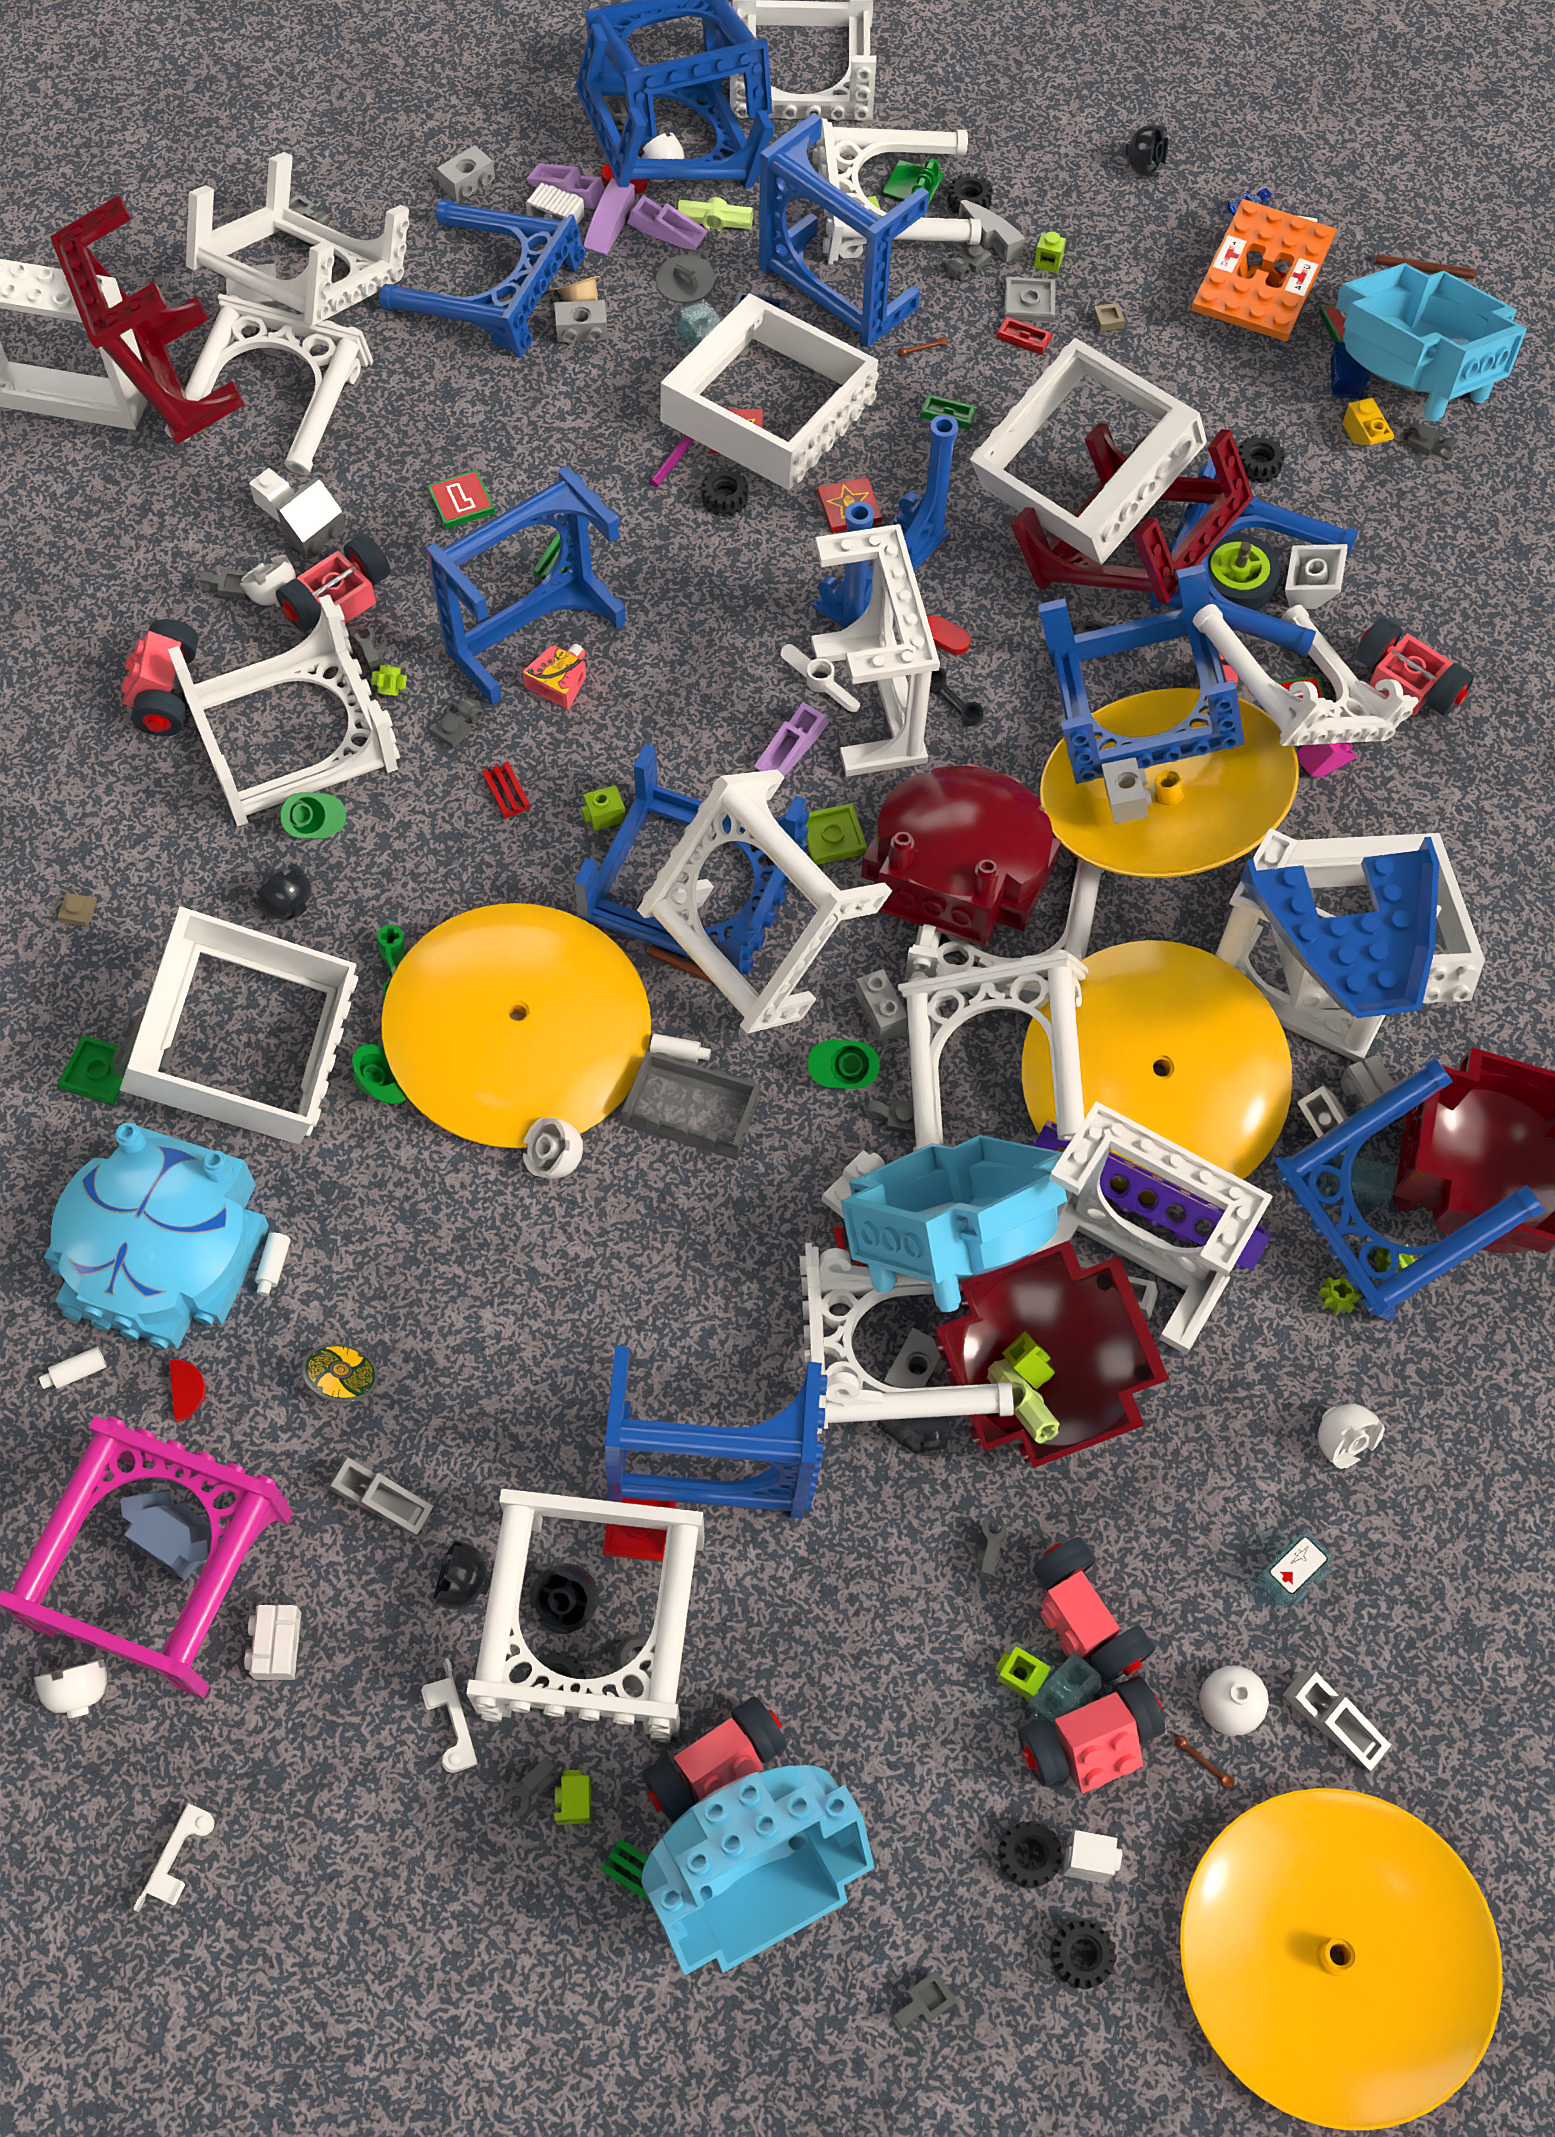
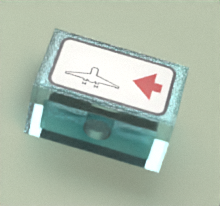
M1305 1529L1255 1581L1284 1609L1291 1603L1297 1607L1310 1594L1306 1588L1313 1581L1319 1585L1332 1572L1328 1566L1335 1557Z

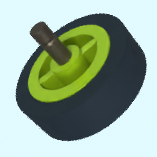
M1230 534L1221 539L1208 557V573L1216 590L1227 600L1255 611L1264 607L1272 599L1281 570L1280 562L1275 552L1263 541L1248 535Z

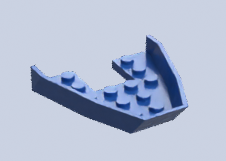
M1431 836L1424 838L1417 851L1363 858L1361 866L1375 908V912L1319 919L1303 865L1257 871L1253 859L1246 861L1240 880L1293 957L1341 1009L1356 1018L1421 1010L1435 951L1439 860Z

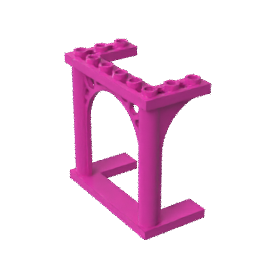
M95 1416L89 1426L94 1436L11 1593L4 1590L1 1591L0 1607L27 1628L52 1638L56 1632L89 1644L158 1672L173 1687L204 1699L210 1686L190 1666L241 1562L255 1539L274 1521L288 1525L293 1512L287 1504L288 1500L282 1496V1491L275 1486L276 1481L267 1476L258 1474L254 1478L245 1474L246 1470L236 1464L228 1462L226 1466L216 1463V1459L205 1452L197 1451L195 1455L185 1451L186 1447L174 1440L168 1439L166 1443L156 1440V1435L146 1429L137 1428L136 1431L125 1428L126 1423L115 1417L108 1416L105 1420ZM118 1459L135 1465L134 1469L129 1473L122 1472L118 1467ZM146 1459L151 1464L155 1461V1466L152 1469L143 1468V1463ZM109 1466V1469L113 1473L114 1478L111 1481L105 1482L103 1481V1479L107 1475H109V1473L106 1472V1469ZM178 1470L184 1472L180 1478L175 1477V1473ZM146 1478L170 1480L191 1490L205 1506L212 1530L211 1549L207 1562L162 1653L40 1605L83 1521L93 1506L116 1487L134 1480ZM207 1482L208 1486H216L211 1492L202 1490V1485ZM225 1492L236 1494V1500L230 1507L226 1509H216L213 1507L214 1500L220 1494ZM233 1516L231 1521L227 1519V1526L225 1529L219 1526V1521L221 1518H229Z

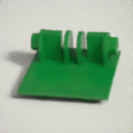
M935 158L927 160L925 167L899 160L882 194L905 200L922 187L929 192V206L945 173L939 172V162Z

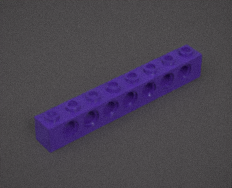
M1047 1119L1034 1146L1056 1151L1059 1148H1067L1071 1141L1059 1140L1057 1124ZM1112 1151L1109 1152L1100 1176V1188L1104 1198L1108 1197L1116 1201L1115 1205L1125 1212L1132 1213L1134 1210L1144 1216L1143 1219L1147 1223L1155 1227L1163 1225L1171 1229L1172 1235L1180 1240L1188 1242L1191 1239L1199 1243V1247L1207 1244L1225 1210ZM1116 1176L1124 1177L1128 1182V1186L1125 1189H1117L1112 1185L1111 1179ZM1149 1190L1155 1194L1156 1200L1153 1203H1144L1140 1199L1139 1193ZM1170 1205H1179L1183 1208L1184 1214L1181 1217H1172L1168 1214L1167 1208ZM1199 1219H1206L1211 1222L1212 1228L1206 1232L1200 1231L1196 1228L1195 1222ZM1258 1225L1256 1226L1234 1265L1235 1268L1244 1270L1246 1267L1253 1271L1270 1239V1231Z

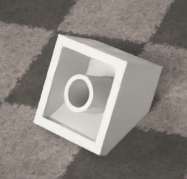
M1347 544L1292 546L1285 587L1289 608L1302 605L1304 609H1317L1341 592Z

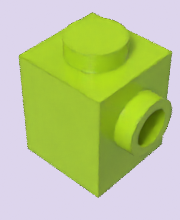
M616 785L583 794L585 806L581 807L582 816L585 823H591L593 831L624 822L626 818L625 807Z

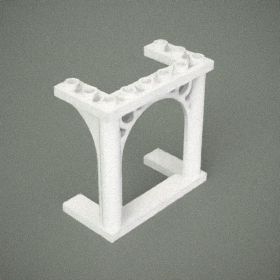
M733 0L734 10L755 38L756 25L849 27V67L844 78L835 86L813 94H793L771 86L773 113L768 114L769 118L806 119L815 113L821 119L837 121L841 119L873 120L876 56H870V27H872L873 0H850V2ZM744 73L730 76V107L736 117L740 119L749 118L746 109Z
M285 152L269 158L266 207L213 231L214 189L205 185L189 192L186 267L196 270L204 266L304 313V322L311 326L379 292L384 284H395L403 277V260L407 248L405 243L406 233L409 227V208L399 205L386 211L384 233L376 239L358 240L344 235L289 209L292 155ZM278 231H283L314 245L310 248L309 263L306 269L298 277L290 280H279L226 256ZM333 255L342 258L350 268V273L344 279L334 283L331 281L332 266L334 264Z
M897 524L815 537V546L821 567L874 559L871 599L862 616L842 631L811 636L815 659L823 658L830 662L846 660L852 684L877 680L892 739L840 747V756L845 775L847 777L928 763V754L924 744V733L932 671L939 670L940 661L901 526ZM893 616L900 636L901 645H897L895 640L894 632L892 629ZM906 675H909V683H907Z
M330 595L319 598L321 616L318 624L312 633L295 648L279 656L201 683L193 684L179 646L168 649L186 701L237 826L248 823L247 815L284 803L288 797L295 793H312L382 767L386 768L387 773L398 770L396 759H399L400 755L395 744L396 738L391 728L393 726L387 710H381L378 701H370L369 695H372L366 679H360L359 675L362 674V670L357 658L352 659L350 654H353V650L347 638L349 637L344 621H342L345 620L339 604L334 605ZM332 666L338 668V673L335 677L331 679L323 678L326 669ZM315 669H317L314 675L308 673L311 671L315 672ZM343 679L344 687L340 688L337 684ZM291 681L319 684L331 690L341 699L348 712V729L344 740L333 754L311 767L237 792L233 777L224 755H221L203 711L204 709ZM350 703H356L354 706H349ZM361 722V726L364 729H357L355 725ZM357 736L368 738L362 747L353 744L352 739ZM345 751H351L348 755L344 756Z
M778 770L719 777L714 782L713 789L707 799L699 806V812L685 828L681 841L672 849L671 857L666 865L657 873L656 881L651 889L644 894L643 901L637 909L644 918L654 916L744 1016L740 1027L747 1034L801 1020L816 998L809 991L790 995V993L841 920L877 913L892 892L885 883L840 891L788 836L773 818L766 800L772 798L785 778ZM727 814L731 820L729 834L724 831L722 821ZM740 826L745 829L743 834L740 832ZM729 841L747 842L762 850L818 910L761 995L756 992L709 939L697 911V908L703 905L714 888L708 879L697 881L701 867L714 849Z
M1270 828L1253 858L1256 870L1284 868L1298 841ZM1240 881L1229 903L1234 907L1215 956L1231 964L1259 989L1271 1005L1282 1027L1355 1062H1362L1385 1015L1356 1018L1343 1009L1295 1010L1291 995L1265 983L1253 969L1248 957L1263 930V927L1257 924L1259 918L1267 922L1269 920L1242 881ZM1437 905V916H1438V914H1439V912H1440V910H1441V908H1442L1441 906H1438V905ZM1316 908L1319 919L1336 917Z
M1096 1101L1049 1177L1050 1181L1065 1188L1067 1202L1057 1206L1058 1230L1046 1244L1030 1255L1071 1240L1077 1230L1184 1289L1186 1292L1159 1340L1187 1355L1230 1279L1228 1275L1273 1196ZM1110 1149L1225 1210L1207 1244L1197 1248L1176 1247L1118 1216L1105 1200L1100 1188V1176Z
M501 1489L499 1502L503 1516L475 1680L469 1679L466 1693L476 1713L482 1714L481 1719L491 1722H501L502 1717L511 1718L512 1711L528 1713L530 1708L544 1709L543 1713L545 1715L564 1717L565 1712L578 1713V1718L588 1721H599V1716L611 1717L614 1723L621 1725H634V1720L643 1722L645 1734H651L650 1739L653 1741L671 1742V1737L679 1738L680 1717L678 1704L675 1703L695 1551H703L704 1547L703 1512ZM542 1516L667 1530L656 1616L651 1635L637 1657L613 1674L595 1679H575L557 1674L541 1664L525 1644L519 1625V1603L531 1531L541 1532ZM511 1629L514 1632L513 1636H510ZM515 1645L519 1647L520 1654L506 1661L507 1654L512 1655L510 1646ZM655 1646V1653L653 1654L651 1650ZM651 1661V1665L647 1669L648 1672L652 1671L651 1678L643 1670L639 1669L641 1663ZM520 1663H529L532 1666L530 1676L521 1683H512L509 1680L511 1670ZM633 1675L642 1682L644 1691L640 1697L634 1698L625 1692L622 1682L626 1676ZM538 1677L549 1679V1685L543 1688V1684L531 1687ZM573 1684L580 1685V1691L571 1692V1686ZM614 1685L619 1697H615L611 1692H607L605 1696L602 1692L603 1687ZM589 1689L592 1694H587V1690Z

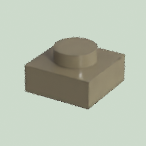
M1119 303L1094 306L1093 315L1099 332L1124 328L1125 319Z
M66 893L57 918L59 922L88 927L97 902L94 897Z

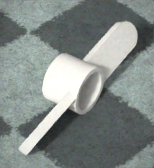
M787 644L782 648V658L807 678V685L811 690L820 693L826 692L851 712L858 711L860 703L834 682V666L829 660L823 658L811 660L792 644ZM822 672L827 674L828 677L819 679L814 677L813 674Z

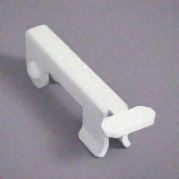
M447 1658L443 1665L448 1678L424 1685L421 1692L426 1709L428 1710L447 1704L457 1744L445 1752L442 1757V1766L447 1772L455 1773L476 1766L478 1763L452 1676L451 1663Z
M189 1803L187 1804L142 1895L136 1901L135 1911H140L147 1893L169 1904H176L185 1884L183 1881L167 1875L188 1835L206 1836L213 1830L214 1819L210 1813Z

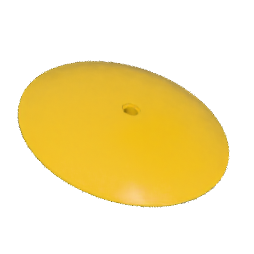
M1168 688L1139 693L1117 700L1091 714L1100 726L1114 734L1125 737L1153 736L1168 731L1185 720L1198 702L1200 689ZM1238 698L1245 745L1145 768L1147 784L1143 785V789L1149 788L1152 805H1147L1148 817L1114 824L1104 777L1076 784L1065 737H1063L1052 751L1042 774L1040 785L1041 806L1045 808V813L1049 815L1054 836L1061 840V844L1071 853L1093 866L1116 874L1142 878H1170L1196 874L1222 866L1248 853L1262 843L1270 828L1275 830L1283 821L1292 806L1299 782V766L1294 746H1282L1279 741L1282 739L1280 734L1282 731L1264 710L1244 699ZM1208 709L1203 710L1201 713L1207 714ZM1194 722L1191 724L1192 729L1207 726V724L1203 722ZM1096 735V736H1095L1096 741H1097L1099 738H1101L1102 736ZM1109 742L1101 750L1116 747V743Z
M510 903L485 906L464 912L435 927L423 936L400 962L388 986L382 1012V1040L385 1055L393 1076L407 1098L427 1118L448 1132L479 1144L501 1148H528V1144L524 1143L525 1136L530 1127L540 1118L548 1119L553 1117L565 1120L572 1124L580 1134L600 1123L630 1093L646 1051L649 1049L651 1036V1017L647 994L639 974L623 950L611 938L587 921L555 908L535 904ZM521 1012L525 1015L520 1021L510 1018L512 1013Z
M1155 940L1128 942L1111 946L1081 960L1080 962L1088 967L1089 974H1085L1084 980L1078 981L1082 992V1004L1080 1007H1075L1084 1118H1086L1097 1101L1242 1180L1249 1176L1265 1159L1278 1139L1287 1117L1292 1092V1064L1289 1047L1278 1017L1267 999L1243 973L1231 964L1209 952L1182 943ZM1049 999V1001L1041 1009H1039V1012H1041L1051 1021ZM1032 1017L1023 1046L1021 1073L1028 1113L1039 1135L1047 1119L1056 1123L1050 1042L1043 1026L1036 1018ZM1153 1064L1164 1066L1166 1076L1160 1077L1156 1075L1153 1071ZM1059 1148L1056 1151L1064 1152L1066 1148ZM1110 1149V1151H1112V1152H1114V1153H1116V1154H1118V1155H1120V1156L1126 1158L1127 1160H1129V1161H1131V1162H1133V1163H1135V1164H1137V1165H1139V1166H1141V1167H1143V1168H1145V1169L1151 1171L1150 1169H1148V1168H1146V1167H1144V1166L1138 1164L1137 1162H1135V1161H1133V1160L1127 1158L1126 1156H1124V1155H1122V1154L1116 1152L1115 1150ZM1116 1176L1111 1179L1112 1185L1117 1189H1125L1128 1186V1182L1124 1177ZM1149 1190L1139 1193V1197L1144 1203H1153L1156 1200L1155 1194Z
M1329 1788L1293 1791L1257 1804L1236 1818L1211 1843L1194 1872L1185 1897L1180 1927L1181 1966L1187 1994L1198 2023L1214 2051L1227 2068L1261 2099L1282 2112L1319 2126L1341 2130H1375L1410 2122L1429 2113L1447 2101L1475 2071L1491 2041L1500 2011L1502 1996L1500 1944L1494 1920L1476 1880L1450 1845L1417 1817L1380 1798L1356 1791ZM1332 1946L1339 1948L1343 1952L1344 1963L1342 1966L1336 1965L1331 1960L1330 1949Z

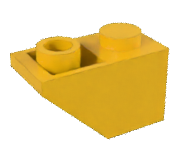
M1373 397L1349 403L1342 424L1354 444L1373 445L1394 438L1393 432Z

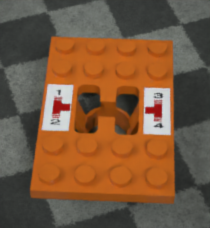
M1242 199L1192 303L1191 310L1287 342L1335 238L1337 229ZM1252 250L1262 253V265L1248 268L1247 252ZM1277 260H1284L1292 264L1282 279L1279 273L1274 270ZM1266 279L1271 281L1274 287L1266 285Z

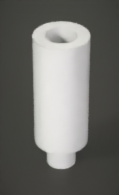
M653 1034L650 1045V1052H661L673 1059L692 1061L694 1063H697L698 1059L709 1061L711 1049L701 1047V1042Z
M269 1233L255 1277V1282L259 1284L256 1293L261 1296H269L271 1287H277L291 1241L288 1236L280 1233Z
M97 1346L48 1367L49 1373L39 1377L43 1389L54 1384L58 1389L107 1366Z

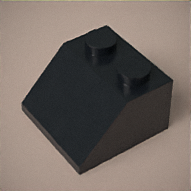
M948 1416L876 1420V1425L879 1429L913 1453L922 1452V1456H935L940 1454L942 1449L946 1448L950 1433Z

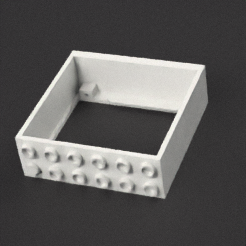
M0 259L1 309L82 322L62 269ZM97 275L109 308L123 301L116 278ZM130 329L120 336L142 362L133 331ZM0 342V407L136 430L148 401L102 347L99 350L109 378L9 362Z
M749 293L661 382L660 421L783 488L790 490L796 482L802 481L810 467H814L818 463L820 456L832 448L834 441L839 436L845 434L848 426L853 421L859 419L862 410L867 405H872L877 394L875 385L879 376L877 372L878 360ZM752 339L843 385L789 442L699 395L740 354Z
M1074 338L1069 345L1061 350L1058 358L1044 370L1039 380L1028 388L1020 402L1009 410L1007 417L999 426L992 430L990 436L981 447L974 451L970 461L984 489L1019 512L1025 507L1034 508L1042 527L1102 565L1205 446L1207 440L1199 412L1077 338ZM1086 374L1161 421L1077 518L1003 469Z
M1440 833L1297 840L1296 848L1285 867L1303 865L1309 887L1322 888L1367 885L1361 866L1364 857L1417 851L1424 838L1431 836L1439 860L1437 905L1442 908L1437 916V920L1449 954L1433 955L1423 1003L1472 1000L1485 959ZM1271 925L1294 1009L1340 1008L1293 957Z
M180 906L120 1091L291 1143L300 1144L304 1136L309 1137L311 1135L313 1126H316L321 1109L318 1107L321 1099H324L329 1083L326 1079L328 1073L332 1071L336 1055L333 1053L336 1045L340 1043L344 1028H341L343 1019H346L351 1002L348 1000L350 994L354 992L358 981V976L354 975L356 964ZM200 952L327 993L301 1084L303 1095L297 1114L158 1072L164 1049L171 1046Z

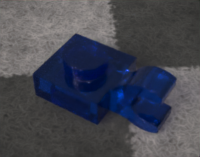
M1267 188L1261 189L1254 195L1247 191L1228 201L1227 209L1235 216L1242 199L1270 206L1266 199L1271 197L1272 193Z

